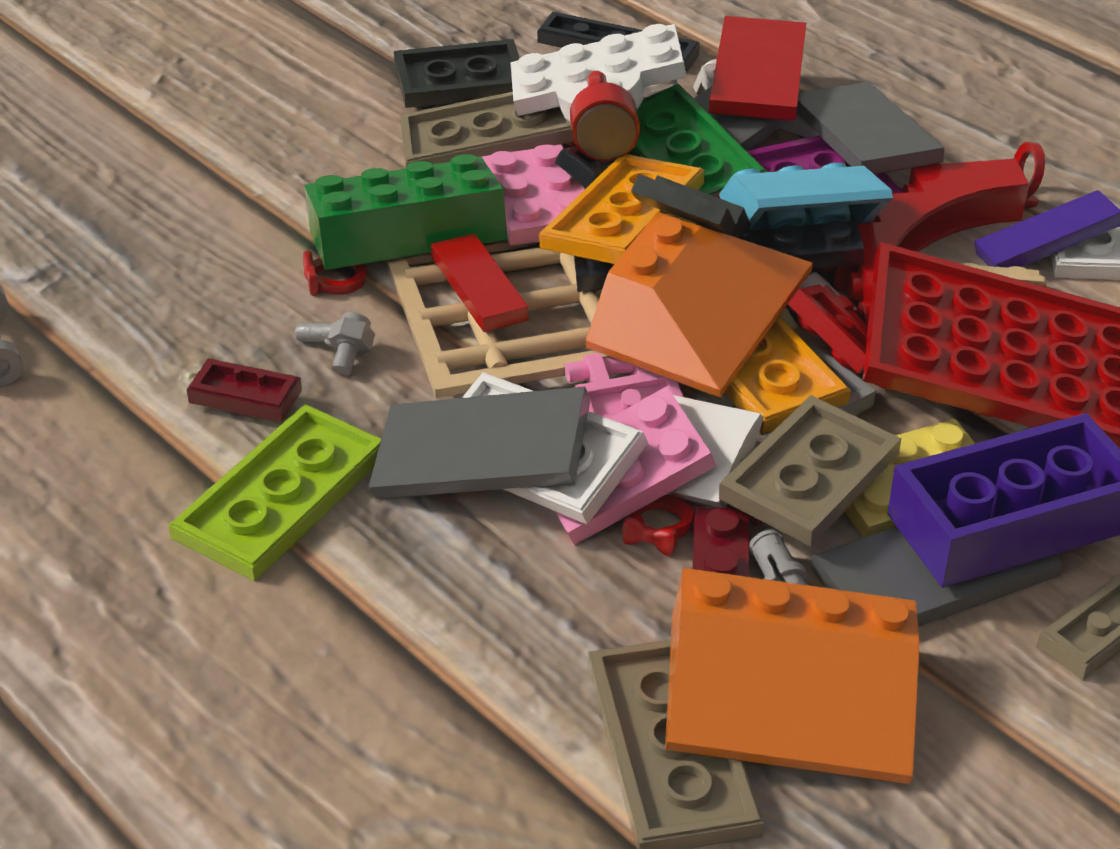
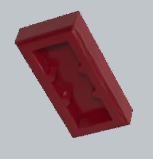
M208 358L186 390L188 402L191 404L283 423L302 392L301 377Z

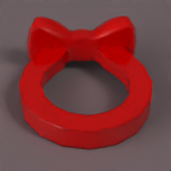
M1024 142L1021 144L1013 158L1017 160L1024 172V165L1029 154L1032 153L1034 156V173L1029 182L1025 207L1028 208L1036 207L1039 203V200L1033 194L1041 185L1045 170L1043 148L1039 143Z
M307 250L303 252L304 276L308 282L310 295L315 296L319 294V291L330 294L352 293L362 288L367 280V266L365 264L351 266L357 273L347 280L334 281L317 276V272L324 269L320 257L313 260L312 251Z
M664 495L624 519L622 528L623 543L633 545L643 541L647 544H653L665 556H671L676 550L678 538L691 530L694 512L691 506L684 500L671 495ZM651 509L668 510L679 516L681 521L677 524L657 529L646 526L641 514Z

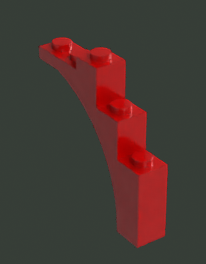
M1016 159L944 163L911 168L909 184H904L903 193L892 194L893 199L870 223L857 224L865 248L864 264L819 268L820 273L827 274L830 285L836 291L847 290L849 300L856 301L858 316L868 325L874 260L881 242L919 252L940 239L970 228L1022 221L1029 182Z

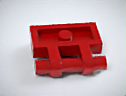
M820 284L799 289L787 304L798 314L797 320L800 325L811 334L820 336L832 348L831 353L840 365L846 369L854 370L857 374L864 372L868 325L853 311L854 304L845 295L838 296L828 285L822 287Z

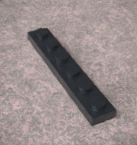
M835 220L825 224L785 225L774 229L748 231L747 234L737 237L812 262V269L864 264L865 248L856 221L844 222ZM574 256L577 292L602 290L607 274L614 264Z

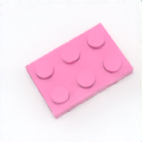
M539 145L534 149L515 152L498 151L492 155L482 156L504 190L507 240L510 246L538 242L539 233L585 190L578 181L555 163L556 158L563 149L562 145Z
M667 386L609 418L643 431L648 445L588 525L556 512L574 545L717 466L711 452Z

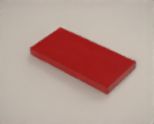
M725 16L709 99V113L789 121L796 120L806 22Z

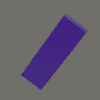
M1096 190L975 240L976 254L987 266L1023 267L1120 227V209L1099 190Z

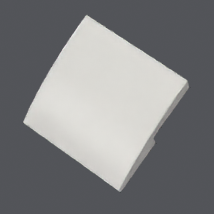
M673 395L711 452L717 466L666 495L718 508H726L727 503L719 499V483L753 451L764 417L761 413Z

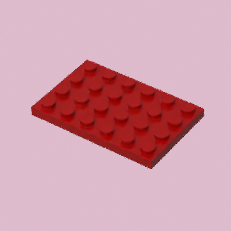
M881 242L874 260L863 381L878 385L884 389L904 392L926 398L935 403L948 404L977 412L986 417L999 418L1028 426L1029 428L1087 413L1120 449V307Z

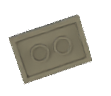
M810 395L719 483V499L811 547L900 454L901 438Z

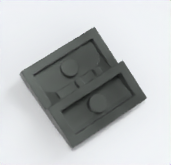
M639 174L631 189L634 197L644 204L733 237L747 234L751 226L744 207L658 175L654 180Z

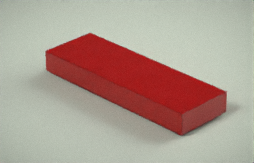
M475 233L431 244L432 259L483 332L529 320L528 305Z

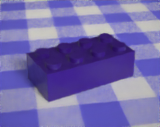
M1085 413L899 464L894 468L887 515L942 588L1119 536L1120 449L1095 421Z

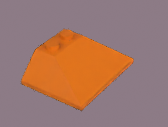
M657 212L608 272L586 338V347L721 398L785 309L787 303L812 271V262L712 230L681 218Z

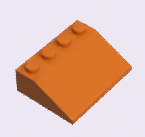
M683 568L672 614L665 750L910 784L913 777L920 646L916 601Z

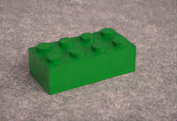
M457 155L451 158V162L438 164L418 161L408 164L406 169L393 171L373 168L363 171L361 176L349 178L328 175L318 178L315 183L304 184L310 233L325 270L431 253L432 243L474 233L482 244L507 240L503 187L484 159L475 155Z

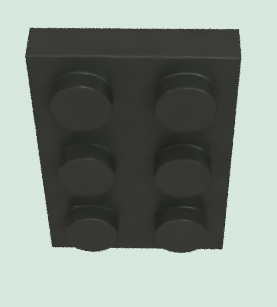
M514 39L394 51V65L405 108L416 107L419 109L513 92L511 62L520 59Z

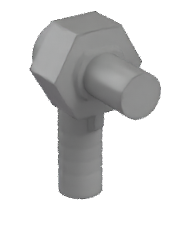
M354 312L344 313L341 319L332 324L328 322H299L295 328V336L299 342H325L328 346H334L337 352L332 370L344 376L351 374L356 356L371 351L375 333L370 328V320L364 315Z

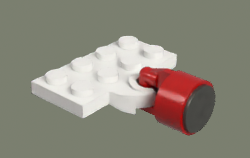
M654 24L646 27L642 32L625 36L622 34H612L604 37L599 42L587 45L569 44L557 52L544 55L531 53L522 56L518 61L511 62L513 102L517 116L560 107L564 117L571 122L572 137L578 150L585 156L599 161H610L617 159L619 156H624L637 143L640 133L637 109L643 101L644 87L687 77L675 24L667 26Z

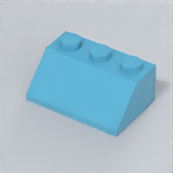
M831 163L820 169L804 170L802 166L795 165L782 168L777 172L760 173V170L754 168L744 169L735 173L719 194L720 199L744 207L751 223L749 231L774 229L785 225L825 224L835 220L844 222L856 221L857 224L870 223L893 199L891 189L865 166L846 167L845 163Z

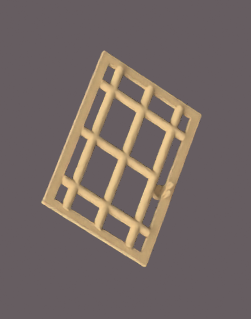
M508 240L483 245L491 253L540 245L538 241L510 246ZM540 247L491 255L503 272L561 263L571 285L519 294L528 305L529 311L581 303L590 323H592L602 290L577 292L574 255L540 249ZM431 253L385 260L436 398L466 393L482 372L514 384L566 376L565 363L582 361L584 355L600 353L592 350L508 365V360L586 347V338L590 327L498 342L494 330L483 332L462 301L456 304L425 308L417 286L444 282L447 279L436 264L410 268L409 265L434 262ZM785 307L780 317L798 334L799 327ZM469 321L478 345L441 351L433 327ZM487 364L488 367L487 369L450 374L449 370Z

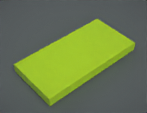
M304 404L168 525L170 538L255 582L374 468L381 438Z

